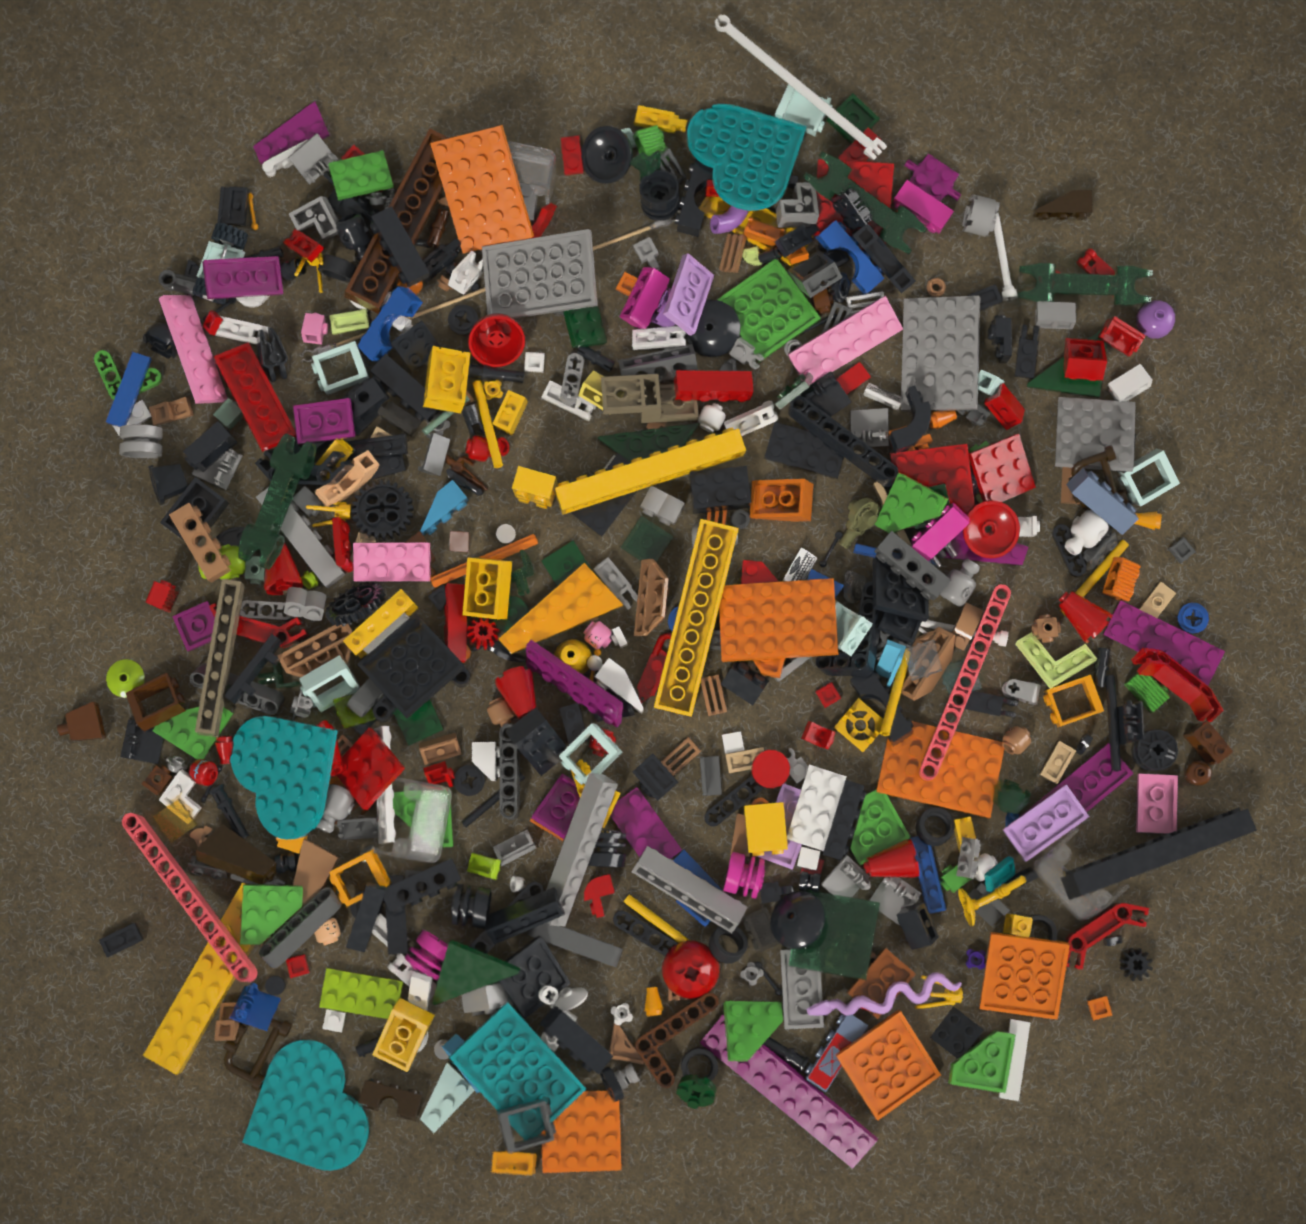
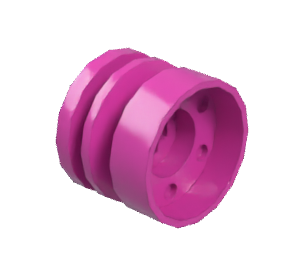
M732 852L723 891L736 894L739 886L743 887V896H747L748 889L750 888L752 889L751 898L756 899L765 875V859L760 858L758 866H754L755 857L752 856L749 864H745L744 854Z
M422 930L416 939L421 949L411 947L410 951L416 956L414 957L407 953L404 958L419 973H424L438 980L440 974L435 969L441 971L442 965L439 962L441 960L444 961L448 944L442 940L438 941V937L426 930Z

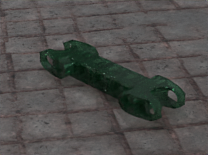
M821 151L819 156L828 164L827 174L818 178L806 172L803 177L819 194L831 201L835 194L841 195L850 187L852 190L855 189L860 197L856 201L862 199L855 207L858 208L865 204L863 208L867 207L872 214V220L883 228L878 236L890 246L910 254L911 248L903 241L904 231L908 228H915L925 233L928 228L918 220L914 213L901 204L896 211H893L848 178L853 171L850 166L839 158Z
M1052 263L1019 266V272L1030 274L1036 280V286L1033 290L1018 292L1019 299L1033 302H1054V294L1114 296V305L1121 306L1151 303V297L1138 294L1135 291L1134 284L1138 278L1152 277L1153 270L1135 266H1116L1115 275L1056 273V264Z
M286 433L271 456L270 466L276 470L255 525L248 524L245 527L240 539L238 552L239 559L248 561L254 552L260 549V567L268 570L273 566L282 551L285 539L279 532L299 479H307L310 476L316 454V444L308 441L303 445L299 453L294 454L295 437Z

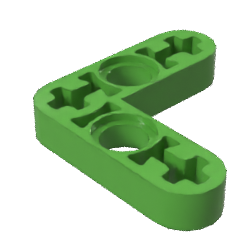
M101 350L95 354L94 362L110 397L114 400L116 390L113 386L110 388V385L116 384L119 388L120 384L117 383H121L122 378L111 354ZM102 355L108 357L106 359V363L109 366L108 368H106L102 362H99V360H101ZM150 368L147 370L144 379L150 378L151 373L158 374V376L155 377L156 381L154 382L152 380L146 381L148 384L146 386L143 381L139 394L161 383L162 374L157 369ZM111 371L115 372V380L108 381L106 379L107 374Z

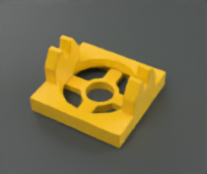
M858 698L833 728L861 752H864L880 734L883 718ZM857 711L867 712L863 718H856L852 715V713ZM871 717H873L875 722L874 732L868 728V721ZM847 719L853 723V730L850 734L846 728ZM863 720L866 723L865 730L858 731L855 728L856 721ZM863 732L869 736V738L863 740L854 738L858 733Z

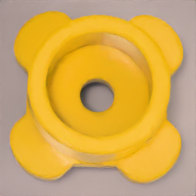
M495 380L483 384L487 400L495 397L502 398L501 381Z

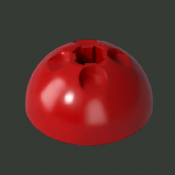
M500 313L488 314L480 318L473 325L469 334V349L473 357L483 365L489 367L506 366L514 362L523 352L525 346L524 332L518 322L510 316Z
M683 941L674 945L667 952L662 963V976L665 984L674 994L682 998L694 999L709 993L719 978V961L712 955L709 946L699 941Z

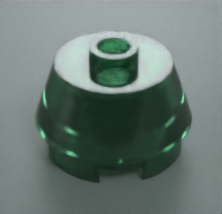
M999 779L997 785H994L993 803L1005 813L1018 814L1030 802L1031 792L1028 789L1024 792L1019 787V784L1014 781L1005 779L1003 782V780Z

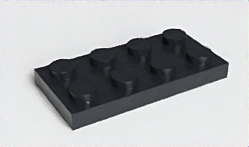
M774 422L764 459L838 479L843 456L810 431Z
M617 454L605 470H612L614 465L624 463V465L631 463ZM637 491L573 511L572 515L602 537Z

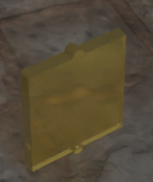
M180 799L153 816L160 826L161 832L165 833L171 843L198 825L191 816L190 810L186 809Z

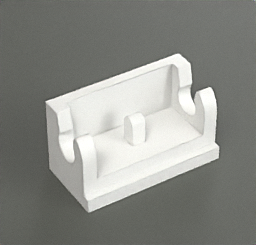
M473 251L452 271L448 283L450 287L463 295L483 274V259L477 264L474 260L476 253Z
M1139 364L1108 383L1109 392L1115 401H1128L1151 387L1152 379L1142 365Z

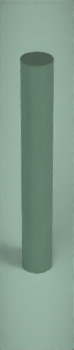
M467 395L465 397V404L470 400ZM444 411L425 426L422 432L428 435L455 412Z

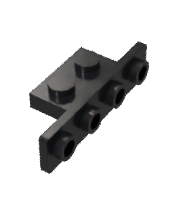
M330 171L324 172L323 176L333 184ZM334 189L328 197L332 208L342 218L358 213L362 216L365 215L371 221V216L379 213L378 210L368 204L369 202L366 198L360 195L338 200Z

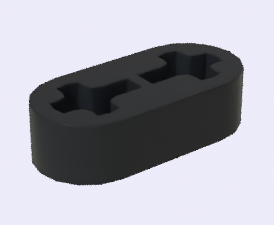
M611 1067L603 1068L600 1072V1077L612 1101L617 1102L624 1099L622 1088Z

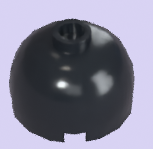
M159 322L147 329L143 335L145 344L149 342L152 345V351L167 359L173 356L174 359L178 352L168 324Z

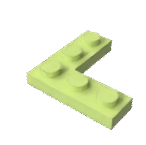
M1032 632L1019 639L1015 644L1050 689L1097 660L1088 646L1084 644L1055 662L1036 636H1033Z

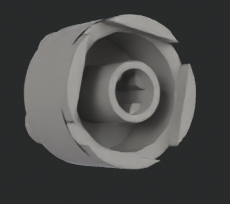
M972 194L969 198V201H972L971 205L965 208L962 226L965 228L962 231L985 237L990 231L993 232L996 221L993 219L994 214L998 212L999 202H996L995 199Z

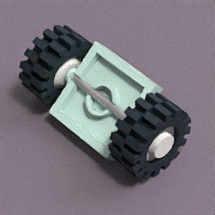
M216 223L211 239L219 242V244L209 241L203 260L244 258L245 252L243 250L249 235L231 225ZM201 262L197 274L198 278L192 293L201 299L224 305L227 298L207 299L203 264Z

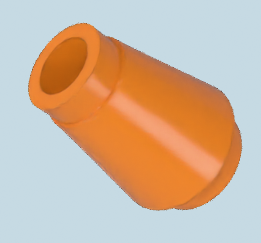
M955 410L931 412L929 427L938 430L957 419Z

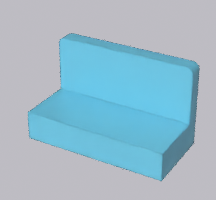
M887 640L875 670L879 675L888 678L886 686L890 688L902 661L906 646Z

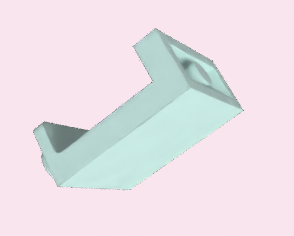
M788 84L776 110L775 117L807 126L806 133L816 136L817 132L821 133L825 125L823 121L825 114ZM828 97L827 100L821 98V99L824 100L827 104L830 105V103H831V98Z
M835 600L838 649L852 656L873 624Z

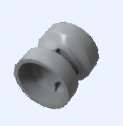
M631 1063L626 1065L625 1069L614 1072L622 1090L627 1088L629 1084L640 1081Z

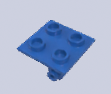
M252 982L244 986L230 1019L267 1031L281 998L258 991V985Z

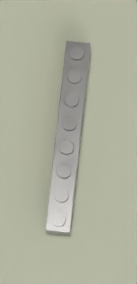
M589 773L546 889L556 888L557 899L565 911V915L547 922L551 926H565L616 791L618 784L604 774Z

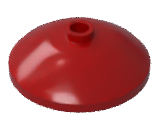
M984 501L975 505L967 513L970 523L963 529V537L966 545L973 553L984 558H998L1006 555L1014 548L1019 538L1020 524L1017 515L1008 505L999 501ZM989 525L991 529L987 533L985 527Z

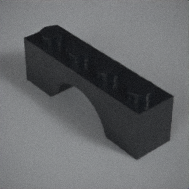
M697 159L695 163L691 162L689 174L692 175L690 180H686L684 190L687 191L686 196L681 197L679 207L682 210L681 213H677L674 224H677V232L699 237L704 212L697 207L694 197L700 190L706 188L707 180H712L713 168L702 164Z
M868 223L852 233L853 237L901 294L916 282Z
M876 670L869 676H855L850 679L852 687L861 700L875 699L887 708L891 692L887 686H882L880 683L881 677ZM899 703L890 734L887 736L893 747L913 734L912 728L914 727L908 717L904 718L902 715L903 709Z

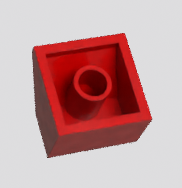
M1066 338L1063 365L1065 377L1103 381L1107 364L1104 341Z

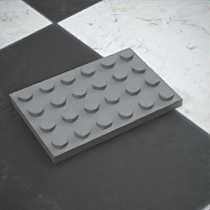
M586 229L482 246L487 314L500 313L515 319L598 306L591 230Z
M980 296L904 299L901 411H911L905 393L912 386H916L917 391L921 392L923 399L921 403L929 401L931 411L978 410Z

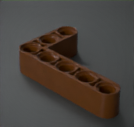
M709 992L697 998L637 1039L636 1050L661 1087H671L675 1077L658 1047L715 1010L719 1000L714 993ZM708 996L715 998V1004L711 1007L704 1004V1000ZM691 1007H696L699 1010L697 1017L692 1018L688 1015V1010ZM674 1018L682 1020L683 1024L680 1028L672 1026L671 1022ZM658 1029H664L666 1037L658 1039L655 1036V1032ZM641 1040H647L650 1043V1047L647 1050H642L639 1047ZM653 1056L659 1057L661 1060L660 1065L652 1066L649 1062L650 1058ZM662 1074H670L671 1081L663 1083L660 1080Z

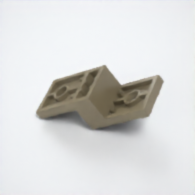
M658 374L601 377L603 414L640 413L641 423L698 420L697 400L682 401L683 404L680 406L674 405V384L659 385ZM622 391L627 395L624 398H619L616 394Z

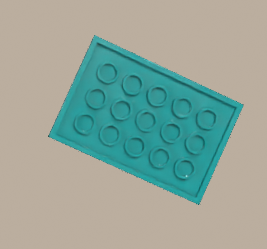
M508 1002L498 1009L449 1056L451 1061L497 1111L543 1099L550 1105L552 1114L549 1115L551 1123L586 1090L583 1084ZM539 1107L508 1115L509 1124L524 1140L539 1136L545 1130Z

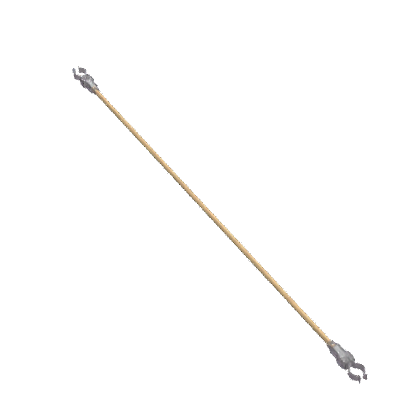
M670 218L665 221H654L647 227L593 247V251L650 229L668 227L675 220ZM485 288L479 289L472 293L466 294L464 296L458 297L456 299L418 312L413 317L406 318L411 320L413 318L443 308L450 304L480 294L482 292H485L486 290ZM365 333L339 343L317 346L313 349L314 351L305 350L300 357H303L307 351L315 352V355L358 340Z

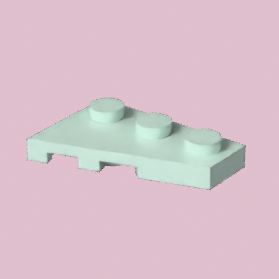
M448 1062L420 1118L433 1133L474 1092L470 1083Z

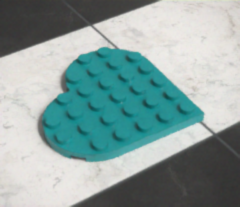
M715 104L712 105V108L704 111L700 110L693 116L688 125L687 144L691 153L698 161L713 168V186L717 194L726 203L742 210H762L777 203L784 195L807 126L735 105Z
M258 716L245 722L233 738V751L230 757L233 772L242 786L256 793L255 806L258 817L265 829L273 836L285 840L300 839L305 837L306 834L315 829L320 823L326 804L338 730L272 716Z
M299 1040L283 1047L274 1056L269 1065L242 1143L320 1170H337L354 1162L367 1144L369 1122L364 1109L359 1106L358 1101L343 1092L345 1088V1070L337 1053L326 1044L315 1040Z

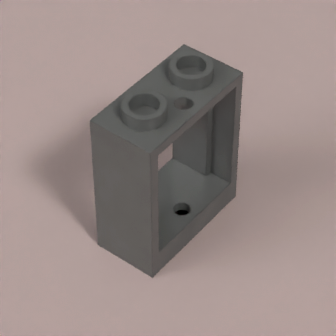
M820 250L810 255L808 260L801 261L787 270L798 288L810 298L843 278L835 262Z
M538 1099L496 1111L505 1150L508 1153L554 1141L553 1134H556L554 1123H550L549 1115L552 1114L551 1108L545 1100ZM539 1107L545 1134L514 1142L508 1115Z

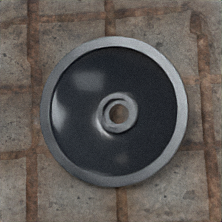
M602 126L596 128L587 136L583 143L581 152L583 167L586 173L599 183L610 184L619 181L626 175L632 163L633 152L630 140L623 131L616 127Z
M707 300L695 334L688 335L686 333V340L689 345H693L694 351L703 356H722L733 348L736 340L740 337L741 324L739 317L728 304L718 300ZM709 324L713 325V329L711 331L707 330V326Z
M795 891L787 894L778 901L772 911L770 920L772 934L780 944L787 948L801 949L807 947L820 936L824 928L825 910L821 901L809 892Z

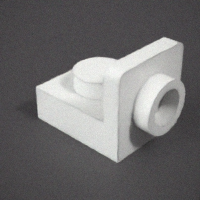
M1037 516L1018 517L1020 524L1019 537H1035L1037 532L1040 531V521H1037Z

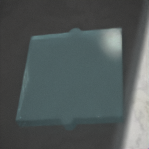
M973 660L968 661V667L975 669ZM964 661L948 665L942 674V684L945 685L948 696L951 694ZM978 676L972 691L982 689ZM961 678L960 684L963 687L970 686V681L967 678Z

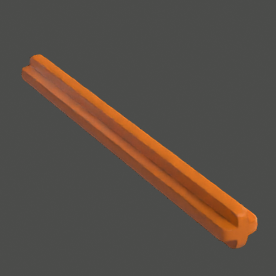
M531 534L478 558L502 560L537 545L538 541L536 536ZM467 562L430 578L432 585L438 587L466 575Z

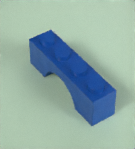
M835 220L815 238L826 251L838 249L845 251L851 256L855 264L852 282L863 294H867L884 279L882 276L883 272L877 265L874 266L867 252L861 251L857 240L846 233V227L841 222Z
M397 286L387 303L382 306L381 312L372 321L368 331L361 337L357 347L371 361H379L392 348L389 333L393 322L400 316L413 317L423 302L409 288Z

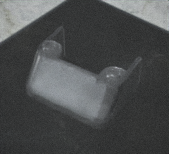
M507 141L518 181L531 185V190L536 195H546V204H550L556 180V154L549 149Z
M397 777L394 781L405 783V796L408 799L416 800L409 839L400 838L396 840L393 844L392 852L374 849V853L435 863L441 856L452 798L451 790L442 785Z
M1073 828L1034 862L1033 870L1036 871L1039 879L1075 919L1087 921L1111 905L1130 886L1121 883L1112 893L1105 889H1099L1091 895L1086 894L1071 900L1068 899L1060 878L1066 876L1065 872L1068 870L1064 865L1070 861L1072 856L1070 848L1065 843L1080 831L1078 828Z

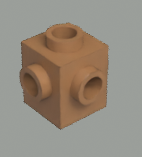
M1040 615L1039 619L1033 621L1032 634L1038 640H1042V643L1053 642V639L1058 637V633H1061L1060 622H1057L1056 617L1051 618L1050 615ZM1046 624L1049 625L1050 631L1045 630Z

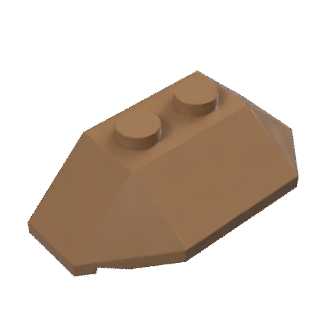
M654 559L641 560L634 636H647L665 620L667 614L669 578Z
M348 623L344 627L342 624L338 627L334 625L281 653L277 657L280 659L286 673L298 677H303L339 655L347 664L351 650L343 640L353 631Z
M937 627L935 630L915 640L909 650L911 657L901 690L902 695L915 701L932 692L952 660L955 642L954 634L941 627Z

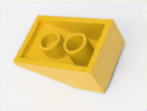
M399 998L391 1011L372 1055L408 1072L435 1015Z

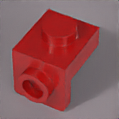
M808 721L801 739L828 750L834 742L835 731Z
M445 761L423 768L429 786L447 781L449 787L453 786L452 779L455 776L452 767L448 768Z

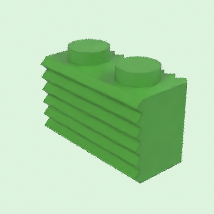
M655 125L638 130L633 135L646 171L658 168L652 158L654 156L657 157L660 151H665L664 148L666 147L663 132ZM667 155V156H665V157H666L667 161L669 162L670 159H669V157H668V155Z
M1137 672L1124 684L1139 701H1142L1143 706L1150 713L1154 712L1170 698L1167 687L1162 683L1158 684L1153 676L1139 675Z

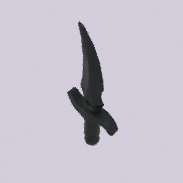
M494 641L493 647L487 646L488 651L494 652L503 659L526 662V657L517 653L511 654L499 641ZM480 645V648H479V649H476V647H473V650H474V651H479V650H481V649L483 648V646Z

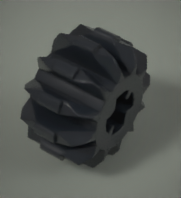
M1130 948V955L1127 952H1123L1126 960L1119 959V962L1125 963V966H1120L1119 969L1126 970L1123 974L1124 977L1130 975L1131 981H1135L1136 977L1139 981H1142V974L1145 977H1149V973L1146 970H1153V967L1148 966V963L1153 962V960L1146 959L1149 955L1148 952L1142 953L1141 948H1137L1136 952L1133 948ZM1138 960H1139V963H1138L1139 968H1134V969H1133V967H1134L1133 961H1138Z

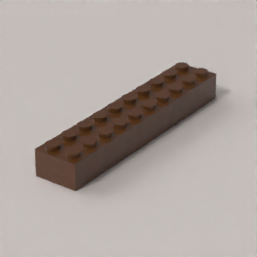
M430 128L389 207L392 206L413 245H415L444 189L430 143L448 137ZM374 234L345 290V298L379 314L400 272L397 267L391 265L388 251H384L379 243V240H381L379 235Z

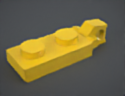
M639 105L634 125L645 128L657 125L659 130L675 133L676 131L686 132L687 120L679 119V116L675 115L674 112Z

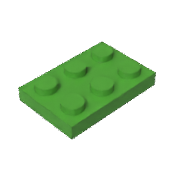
M384 151L328 163L338 200L393 188Z

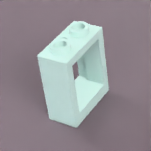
M355 341L312 356L314 361L311 363L315 374L318 373L320 380L317 381L321 391H325L327 395L354 386L357 383H362L365 379L369 378ZM351 351L359 374L328 385L320 362Z
M1157 448L1134 461L1133 472L1117 471L1120 476L1118 478L1120 484L1128 492V500L1138 506L1148 503L1180 484L1164 450ZM1155 462L1165 483L1141 497L1131 475L1150 463Z
M340 655L299 678L302 683L300 687L305 697L309 696L308 698L313 701L312 707H317L320 712L325 711L360 689L354 674ZM340 675L345 679L318 696L314 693L315 689Z
M591 723L559 755L563 760L561 762L567 770L571 769L576 774L574 778L580 784H586L588 775L586 776L569 756L590 735L609 753L590 773L601 774L622 753L618 746L597 724Z

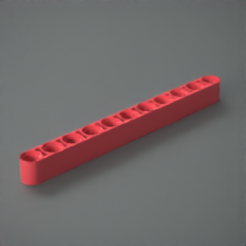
M998 585L988 601L920 766L919 775L925 781L934 779L938 774L1009 601L1011 591L1006 585ZM1000 590L1005 592L1006 598H998L996 592ZM996 608L999 615H990L989 609ZM982 626H989L992 632L985 634L982 631ZM975 644H983L984 651H977L975 649ZM970 660L975 661L977 668L970 669L967 662ZM967 678L970 681V686L963 687L960 684V679ZM954 696H960L963 703L961 705L955 704L953 702ZM952 713L955 716V722H948L945 718L946 714ZM945 731L948 734V739H939L938 732ZM938 749L941 752V757H932L931 750ZM924 767H931L934 772L933 775L926 776L923 772Z
M127 813L122 819L124 829L233 976L242 982L254 981L257 977L256 967L146 819L141 815ZM136 818V824L132 827V821ZM147 833V839L143 842V835ZM155 848H158V854L154 857L153 852ZM169 863V869L165 871V864ZM180 877L181 882L176 886V879ZM191 892L192 897L190 901H187V894ZM202 907L203 913L201 916H198V910ZM213 922L214 929L210 932L209 925ZM224 937L226 942L225 945L221 947L220 941ZM233 953L237 954L235 962H232L231 959ZM247 968L248 975L244 978L243 970Z

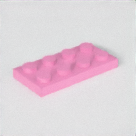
M353 543L354 581H431L430 543Z

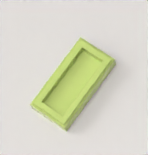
M367 309L329 315L333 335L370 328Z

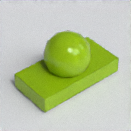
M472 853L467 872L496 879L500 871L501 860Z

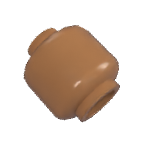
M503 697L489 702L490 706L487 708V713L494 725L500 724L502 727L505 724L512 723L511 719L515 716V713Z
M1013 726L1003 736L1002 746L1009 754L1019 755L1031 744L1030 732L1025 727Z

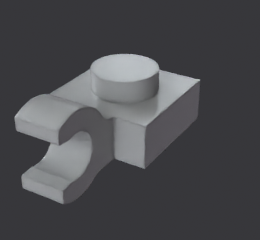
M650 237L633 245L641 263L647 261L650 268L660 270L655 259L659 253Z

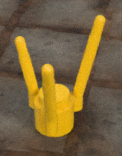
M321 251L320 255L312 263L307 260L311 266L317 267L320 293L323 292L322 274L318 270L319 264L323 265ZM302 257L296 269L295 276H298L307 260Z
M338 501L334 503V505H338L335 507L306 505L307 509L335 512V517H340L345 522L346 519H351V505L347 504V502ZM332 520L314 523L312 527L330 525Z
M922 975L921 978L925 980L927 976ZM962 987L956 991H950L945 988L944 993H931V997H944L946 1001L916 1005L915 1009L961 1003L963 997Z

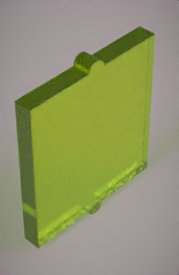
M354 694L333 699L337 711L336 716L340 718L344 729L375 720L372 708L361 718L346 706Z

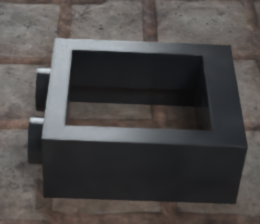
M217 421L183 451L186 454L184 459L195 470L199 468L204 472L221 458L225 451L228 452L238 442Z

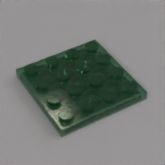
M806 890L805 892L813 894L821 901L825 910V925L820 936L812 944L801 949H791L789 967L867 981L880 902L822 892L814 893Z

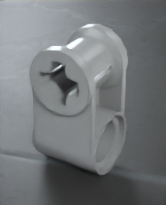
M1012 679L1003 684L1002 693L1005 697L1020 700L1024 703L1028 701V704L1037 705L1041 685ZM1013 684V688H1015L1016 691L1011 693V689H1009L1008 687Z

